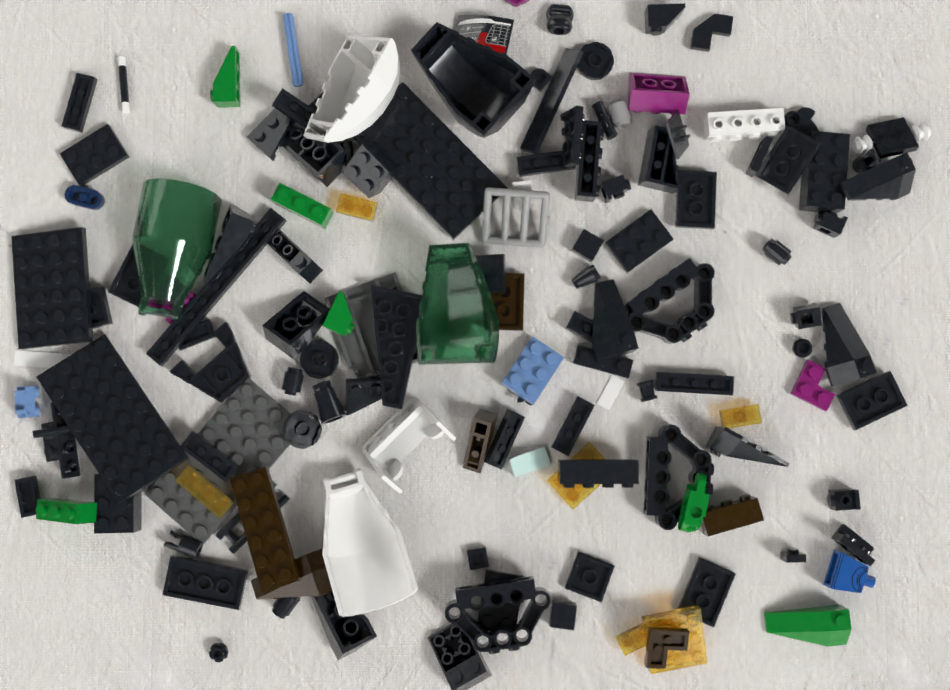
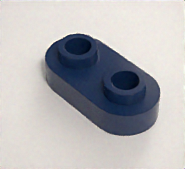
M76 185L68 187L64 194L66 201L70 204L91 210L101 209L105 202L104 196L98 191ZM79 193V198L75 199V195ZM97 198V203L93 204V200Z

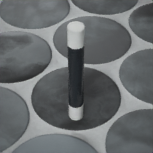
M119 56L118 68L122 113H130L126 58Z

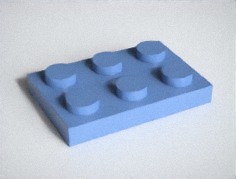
M532 336L501 384L534 405L564 357Z

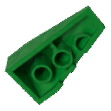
M842 605L764 612L767 633L822 646L847 645L852 630L849 609Z

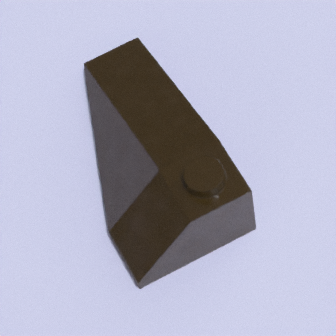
M323 548L295 559L301 577L300 581L262 593L258 578L252 579L251 584L256 599L320 597L333 592L322 555Z

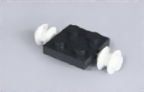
M904 117L869 124L866 127L868 135H864L863 139L857 136L852 143V148L858 155H862L863 151L866 152L874 147L880 159L906 152H914L919 147L920 139L923 142L929 139L931 129L926 123H921L919 127L914 124L910 129Z

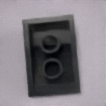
M303 291L262 325L265 338L294 359L309 345L322 327L330 308Z

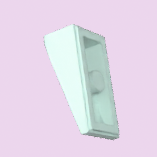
M545 446L509 458L514 477L551 465Z

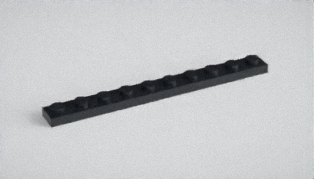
M270 208L256 224L253 234L249 233L247 240L213 278L201 288L146 354L159 366L163 367L287 220Z

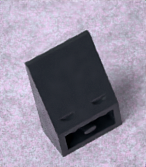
M450 624L428 637L451 690H468L492 676L481 652L474 648L473 642L455 624Z

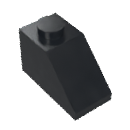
M685 3L648 4L644 12L645 34L658 36L665 33L682 15L686 7Z

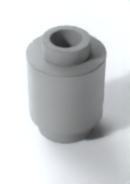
M616 99L610 102L608 111L612 117L613 125H616L617 129L630 125L631 115L626 101Z

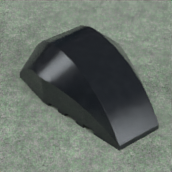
M438 22L411 49L413 56L456 121L479 137L485 138L498 132L524 104L536 82L535 77L508 55L496 52L487 45H481L470 37H464L459 32Z

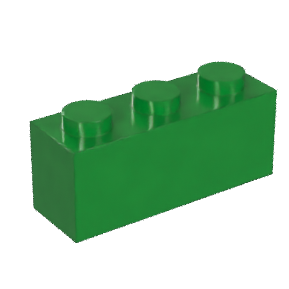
M282 183L278 184L271 198L274 204L323 229H326L334 214L331 208Z
M62 498L37 499L36 519L69 524L96 523L97 502Z

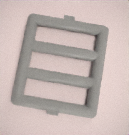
M486 188L483 211H481V220H483L482 243L543 248L546 243L547 225L550 223V216H548L549 192ZM492 196H504L500 237L489 236ZM511 197L523 198L519 238H508ZM530 198L542 199L538 240L527 239Z

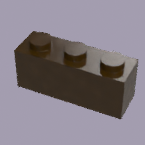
M746 494L739 496V500L733 502L732 499L720 502L721 505L719 506L708 505L701 527L704 535L712 536L764 521L758 498Z

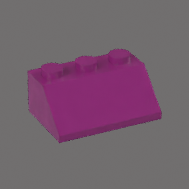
M629 73L627 100L629 111L635 113L651 112L653 114L669 113L673 115L676 110H679L680 114H686L690 93L685 76Z

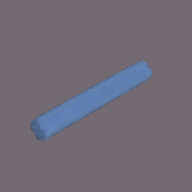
M292 13L283 14L292 83L294 87L303 86L294 17Z

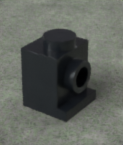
M624 175L601 183L600 189L606 204L610 203L613 197L614 200L625 196L624 193L631 190L630 182L628 179H625Z
M831 211L818 212L814 218L815 225L813 229L835 238L841 235L848 217L839 218L836 213Z
M816 303L793 307V313H790L791 323L795 324L798 329L822 326L820 307ZM807 313L804 318H801V314Z
M852 488L828 490L827 503L831 510L861 509L859 490Z

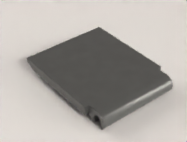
M396 272L342 291L346 295L355 327L351 335L347 334V337L336 334L349 369L353 368L357 378L380 376L371 285L402 291ZM338 293L324 298L328 308L331 309ZM418 337L413 364L423 360L418 344H421L420 337Z

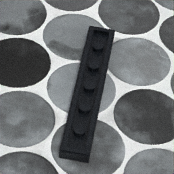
M565 48L521 144L520 149L523 152L538 154L581 60L583 52L580 49Z

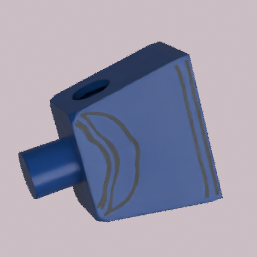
M833 550L823 585L835 590L861 593L864 586L873 588L876 578L868 575L869 567L842 552Z

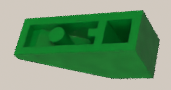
M231 46L213 82V90H210L211 101L218 108L240 107V52L236 46Z

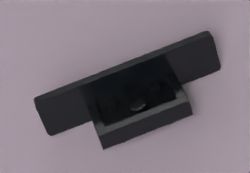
M51 402L53 422L41 424L42 429L67 425L53 402ZM73 433L43 437L46 461L59 460L61 478L66 479L80 476L77 447Z

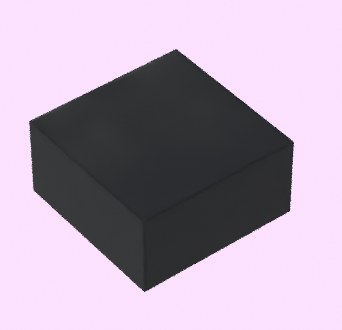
M583 229L571 251L592 262L604 240Z
M552 600L549 626L552 628L574 630L577 611L576 603Z

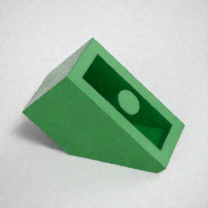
M339 291L323 327L347 337V334L351 335L355 324H353L354 318L346 295Z

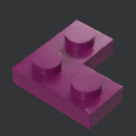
M806 360L790 394L822 411L828 410L835 396L834 393L818 386L825 368L810 360Z

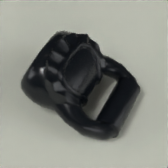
M550 5L546 12L548 32L554 35L570 33L574 17L572 8L569 5ZM551 12L569 13V15H568V16H567L566 14H564V15H560V14H554V15H552Z

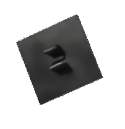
M676 110L665 124L676 159H679L689 146L688 138L690 134L686 135L685 130L688 126L683 125L679 110Z

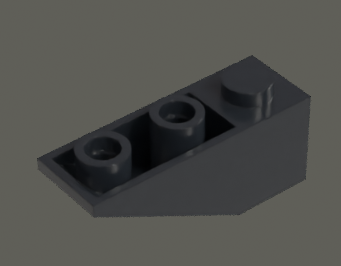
M281 230L268 243L308 283L311 284L323 271Z

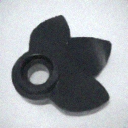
M803 107L797 112L790 111L784 115L785 127L788 125L805 135L811 131H819L816 124L811 120L815 114V111L811 108ZM790 118L794 120V124L790 123Z

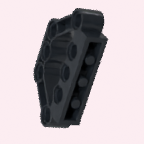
M689 258L627 302L625 306L631 312L629 315L630 322L632 318H637L640 321L638 328L633 327L634 333L641 332L660 338L667 344H674L679 341L684 343L692 337L691 333L697 329L699 332L708 325L706 322L715 313L712 305L714 268L708 263H702L696 267ZM700 269L706 271V278H702L699 275ZM677 277H682V278H683V280H684V285H683V286H680V285L677 284V282H676V278H677ZM693 278L694 308L692 314L681 316L676 325H668L642 315L645 312L649 313L659 307L660 301L664 302L671 299L676 290L680 291L688 287ZM661 288L668 289V297L661 294ZM647 298L653 301L654 305L652 308L646 306L645 300ZM700 307L706 309L707 314L705 317L700 315ZM685 318L690 319V328L684 326L683 321ZM670 329L676 332L675 339H671L668 336Z
M672 424L663 425L659 429L658 437L647 436L643 513L655 516L656 524L664 530H672L676 527L684 497L666 509V503L670 499V494L666 487L671 479L667 465L672 459L671 453L668 451V443L691 463L692 471L688 475L690 484L693 485L697 473L705 474L707 476L706 493L709 495L713 494L711 475L714 474V464H711V455L707 451L699 449L681 434L679 427ZM668 429H672L674 432L672 439L666 437ZM662 451L665 454V459L659 462L657 454ZM698 454H702L704 458L701 464L696 462ZM659 471L664 473L662 481H657L656 474ZM661 490L664 496L661 500L657 501L655 494ZM668 514L670 521L667 524H663L662 517Z
M533 576L456 587V599L447 603L445 618L448 622L455 624L473 642L474 648L479 652L496 654L503 649L516 651L531 642L532 632L543 611L550 606L551 598L545 588L535 587ZM513 590L521 592V596L517 599L512 598L510 594ZM494 593H499L502 595L500 601L495 602L491 599V596ZM539 594L546 596L545 601L542 603L535 601L536 596ZM474 596H480L482 598V602L480 604H474L472 602V598ZM531 599L519 623L514 628L509 629L505 626H499L494 631H488L465 610L471 608L474 611H480L488 605L500 608L504 603L508 602L513 605H520L524 600ZM456 607L460 610V614L453 616L449 610ZM519 630L527 632L524 638H519L516 634ZM500 633L508 635L504 641L498 640L497 636ZM480 636H486L488 642L481 644L477 639Z

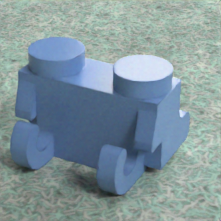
M39 386L17 387L14 395L15 414H18V418L40 417V405L36 406V398H40Z

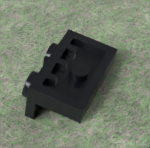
M841 524L831 539L861 563L872 566L875 559L870 554L874 547L847 525Z

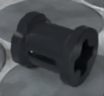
M653 380L636 383L640 389L641 402L658 398L654 393Z

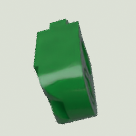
M697 473L693 485L687 483L678 520V530L689 533L698 530L702 524L703 517L706 516L710 495L706 493L707 476L705 474Z

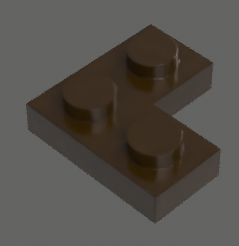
M648 627L645 667L666 669L668 650L687 651L689 630L687 628Z

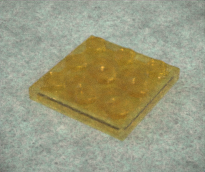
M699 606L641 616L645 647L647 644L648 627L687 628L690 632L687 651L668 650L666 669L648 668L650 674L708 663L702 614Z

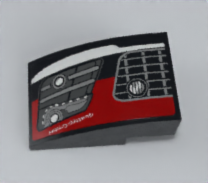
M459 15L455 31L464 37L474 39L475 42L481 45L491 47L496 52H502L507 55L514 20L486 15Z

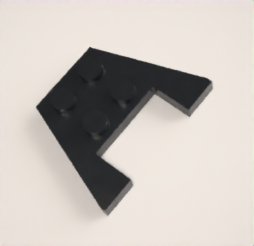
M228 322L223 323L213 332L225 346V349L197 374L185 360H181L169 371L174 376L181 378L186 383L193 385L219 402L227 399L240 385L251 377Z

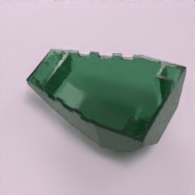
M470 244L429 245L425 268L426 276L422 286V300L419 304V318L416 321L418 365L494 363L499 345V319L483 272Z

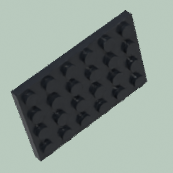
M77 227L11 236L18 349L24 350L94 342L90 305L91 297L89 293L90 282L86 228Z

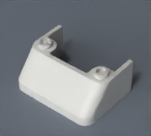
M415 397L408 400L403 405V409H399L364 444L362 452L379 476L400 494L402 489L396 483V480L403 472V465L400 462L427 435L431 439H437L445 432L453 441L456 437Z

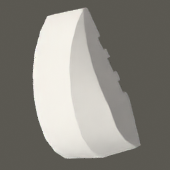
M346 37L327 74L330 75V78L322 86L324 93L322 98L317 99L315 104L318 107L315 114H311L303 135L304 137L327 143L342 141L358 135L370 127L383 114L395 94L399 84L401 69L397 47L392 38Z

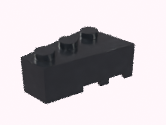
M655 125L647 133L638 186L674 194L681 190V183L679 184L678 178L679 166L676 163V156L667 128Z

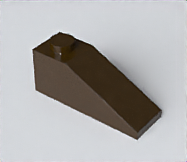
M479 409L475 414L462 468L481 474L484 465L483 461L488 453L498 414Z

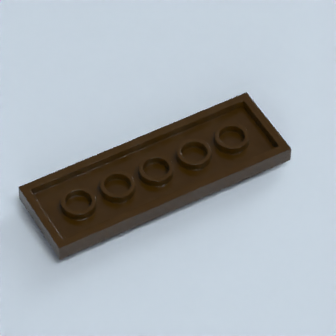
M268 466L231 478L230 483L261 592L265 593L300 581L301 577Z

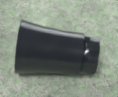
M330 380L312 386L321 424L331 423L347 416Z

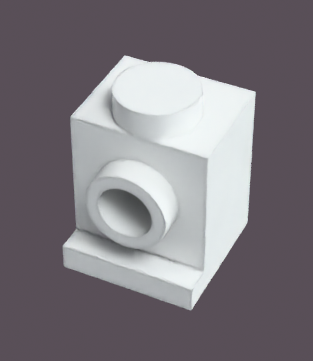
M532 181L512 182V189L532 190ZM513 197L514 209L519 208V211H522L523 198ZM530 198V207H533L534 200Z

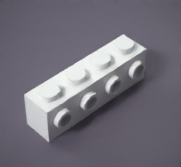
M784 108L708 112L703 118L705 140H711V142H720L723 139L738 141L749 137V140H756L763 136L778 138L785 129Z

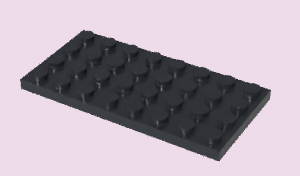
M404 82L397 87L392 100L383 114L370 127L352 137L360 146L375 140L400 166L392 179L453 241L481 215L486 188L508 189ZM492 196V203H491V205H492L500 196Z
M106 334L36 376L118 504H122L189 459Z

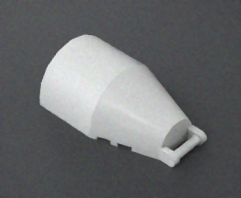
M361 468L355 469V472L331 479L328 477L324 478L326 504L322 555L339 615L344 617L364 614L392 605L414 594L418 590V586L401 531L364 481ZM357 479L358 483L348 485L342 488H338L335 490L331 489V486L342 484Z

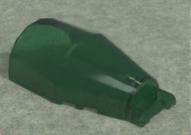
M157 178L148 179L143 182L132 236L141 294L138 309L139 315L146 316V314L170 317L172 320L179 321L182 306L194 287L193 284L197 277L203 271L202 268L206 261L212 255L222 201L216 193L195 184L172 179ZM149 302L173 305V310L148 307Z

